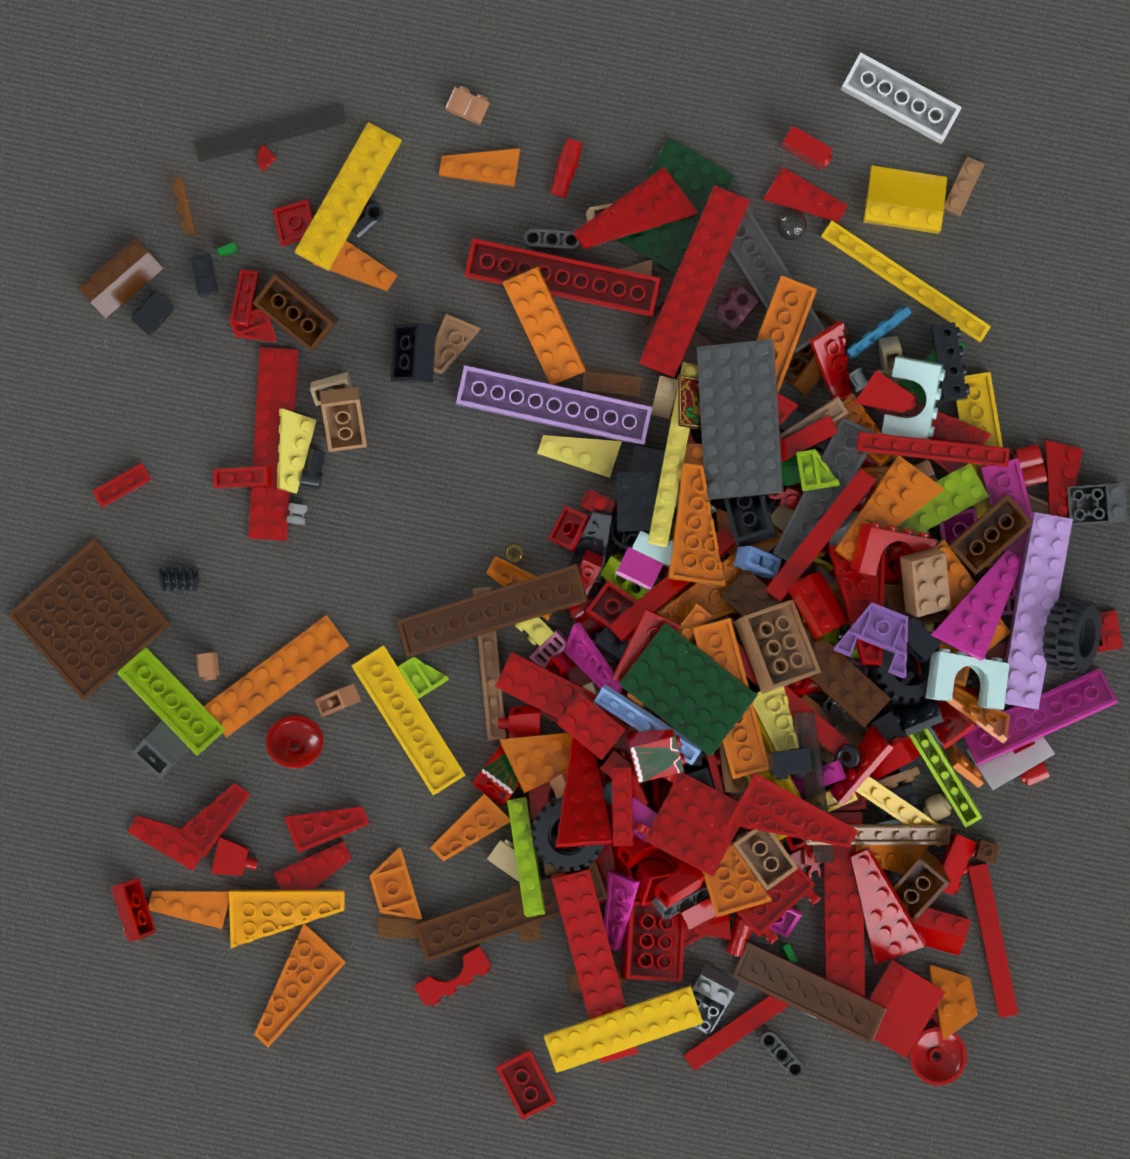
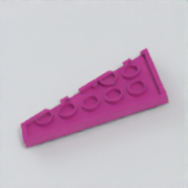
M1008 550L1005 551L987 573L981 577L978 583L956 605L953 611L941 622L938 628L932 632L931 636L980 661L984 660L1024 559Z

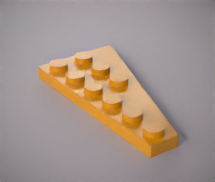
M230 890L231 948L344 911L345 890Z

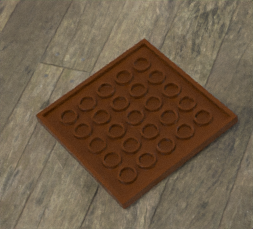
M95 538L8 614L83 701L89 698L171 625Z

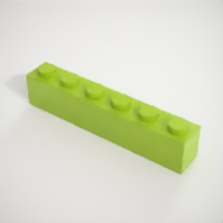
M930 728L909 735L965 828L982 819L979 808L955 769L952 768L951 762Z
M526 797L507 800L524 914L526 917L543 915L546 912L536 847H533L532 843L533 836H531L533 826L532 820H530L529 801Z

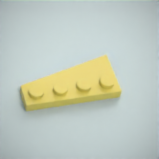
M279 409L281 422L279 425L280 445H278L277 488L297 493L316 420L285 409Z
M543 435L537 454L610 478L622 441Z
M784 687L762 694L761 691L758 692V696L753 702L754 709L775 751L799 748Z

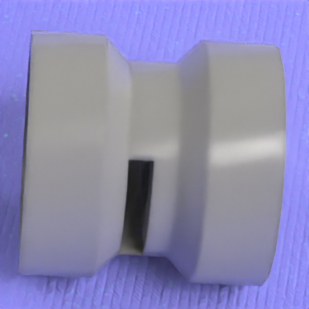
M289 503L288 509L290 512L286 522L305 525L306 519L304 515L307 512L308 506Z

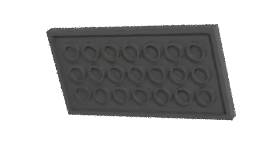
M768 339L697 347L704 475L708 500L783 493L774 340Z

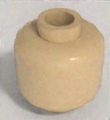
M937 793L925 800V807H923L925 815L931 817L934 821H939L949 816L951 809H953L946 795L944 796L942 793Z

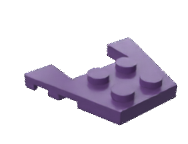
M871 603L833 650L850 657L858 638L893 652L894 657L888 672L905 678L907 675L908 617Z

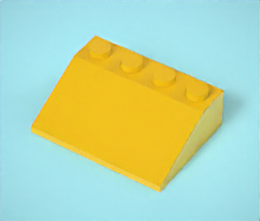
M871 166L863 222L939 234L944 213L947 177Z

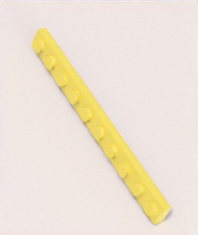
M683 362L680 375L698 377V365ZM678 387L648 538L649 544L663 547L668 545L690 428L678 426Z

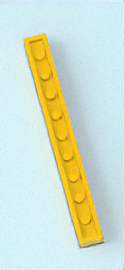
M834 221L830 222L822 234L821 238L947 322H955L956 327L959 326L962 332L977 342L981 343L991 328L990 325Z

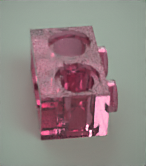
M742 286L739 290L735 288L728 296L730 298L727 304L722 303L716 311L719 313L716 318L733 332L759 302ZM739 296H745L747 298V304L743 306L739 305L737 303V298ZM733 311L735 319L727 320L725 312Z

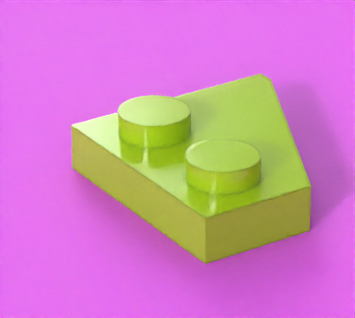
M816 450L796 452L802 491L839 486V481L830 472L829 467L822 461L821 456Z
M415 657L398 666L417 699H420L449 680L447 676Z

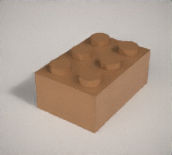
M351 387L321 391V408L328 451L334 452L367 447L359 388Z
M931 548L901 556L905 612L915 617H920L951 608L946 553Z
M747 828L732 840V844L766 891L798 869L774 833Z

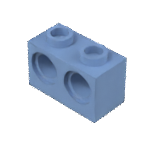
M744 546L738 547L733 565L743 570L751 571L762 578H774L778 574L782 559L755 547Z

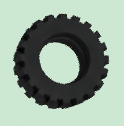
M1063 597L1056 601L1050 609V614L1046 619L1047 623L1044 626V645L1042 647L1044 659L1051 668L1081 673L1086 671L1093 663L1092 660L1095 659L1096 651L1099 648L1102 624L1100 621V610L1092 601Z
M883 649L882 664L868 666V672L872 673L869 679L890 698L891 703H900L907 706L928 699L926 698L931 656L921 663L922 674L920 680L910 686L900 683L894 674L888 672L894 656L893 652Z
M562 797L555 798L539 811L533 822L534 826L531 832L533 847H536V853L544 859L543 862L547 865L551 864L554 869H564V871L581 870V868L589 866L602 852L604 844L584 845L575 851H565L555 847L556 844L552 839L551 831L554 822L561 817Z

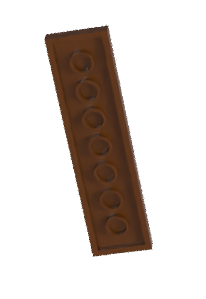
M747 942L733 974V978L869 1044L873 1043L887 1011L886 1007L751 942Z

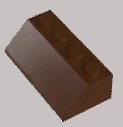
M135 238L79 286L78 289L107 319L158 275L163 268L142 243Z
M282 271L273 275L252 303L310 352L316 349L340 320Z
M820 311L816 313L825 330L837 323V321ZM846 328L843 329V337L846 338L847 345L853 336ZM811 344L796 354L793 352L783 381L804 396H807L822 377Z
M1006 494L948 545L957 558L976 575L1027 530L1033 522L1012 498Z
M925 849L892 886L913 922H915L951 881L941 862Z

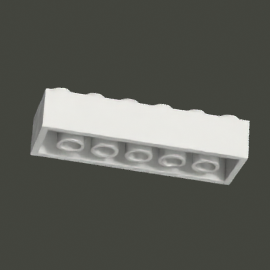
M863 53L859 54L841 88L843 92L939 144H942L962 108Z

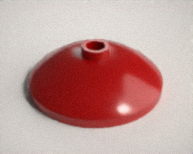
M288 716L278 720L271 726L266 736V749L269 756L279 765L288 768H301L311 764L319 757L324 745V738L320 727L311 719L303 716Z
M940 1027L929 1028L921 1033L909 1053L910 1065L916 1076L925 1083L936 1086L946 1085L955 1081L963 1073L967 1063V1050L964 1042L955 1032L943 1040ZM934 1052H937L939 1054V1057L937 1059L933 1058Z

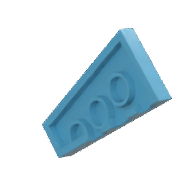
M908 307L905 309L899 308L892 314L894 317L890 320H883L877 325L878 328L872 332L870 330L862 337L863 339L860 342L850 345L846 353L849 361H852L877 342L878 339L911 316V310Z

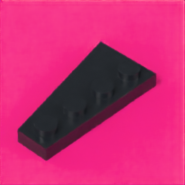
M594 509L568 567L575 564L579 566L586 550L604 557L601 569L594 583L601 584V573L605 565L613 513Z

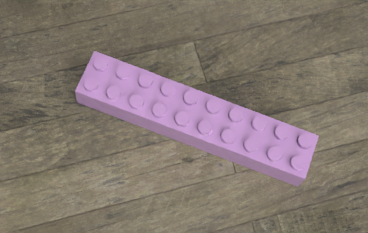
M465 365L456 404L640 446H644L652 411L650 406Z
M1031 512L1030 520L1033 524L1028 528L1023 555L1024 560L1021 566L1010 627L1011 633L1009 634L1004 663H1010L1005 704L1038 710L1047 665L1042 647L1044 645V626L1047 623L1046 619L1050 614V609L1059 598L1073 519Z

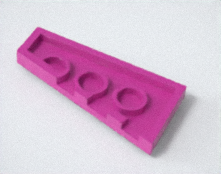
M579 622L574 624L564 652L600 689L606 684L621 694L623 687L619 685V681L612 678L614 672L581 624Z
M614 870L608 871V898L606 899L604 925L610 948L618 950L622 947L640 881Z

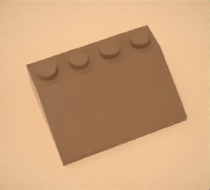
M793 600L754 612L734 621L762 694L821 672Z

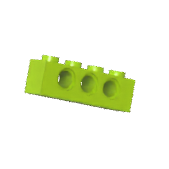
M620 554L611 556L601 576L605 578L606 582L608 580L636 600H640L650 590L641 586V591H638L636 583L627 579L624 581L621 576L617 575L616 572L623 556ZM655 580V583L652 588H654L659 583L657 580ZM676 595L674 598H672L668 603H670V602H671L673 599H675L678 595Z

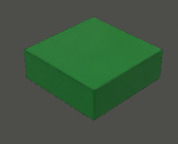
M235 242L217 248L218 254L222 258L239 251Z
M790 944L779 946L785 959L793 963L797 962Z

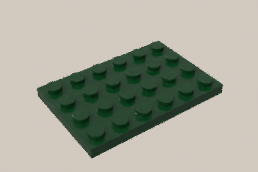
M669 137L643 182L664 167L698 211V214L639 233L626 235L616 240L676 275L714 185L727 190L735 176Z
M667 622L619 683L620 686L710 757L758 696L755 691Z

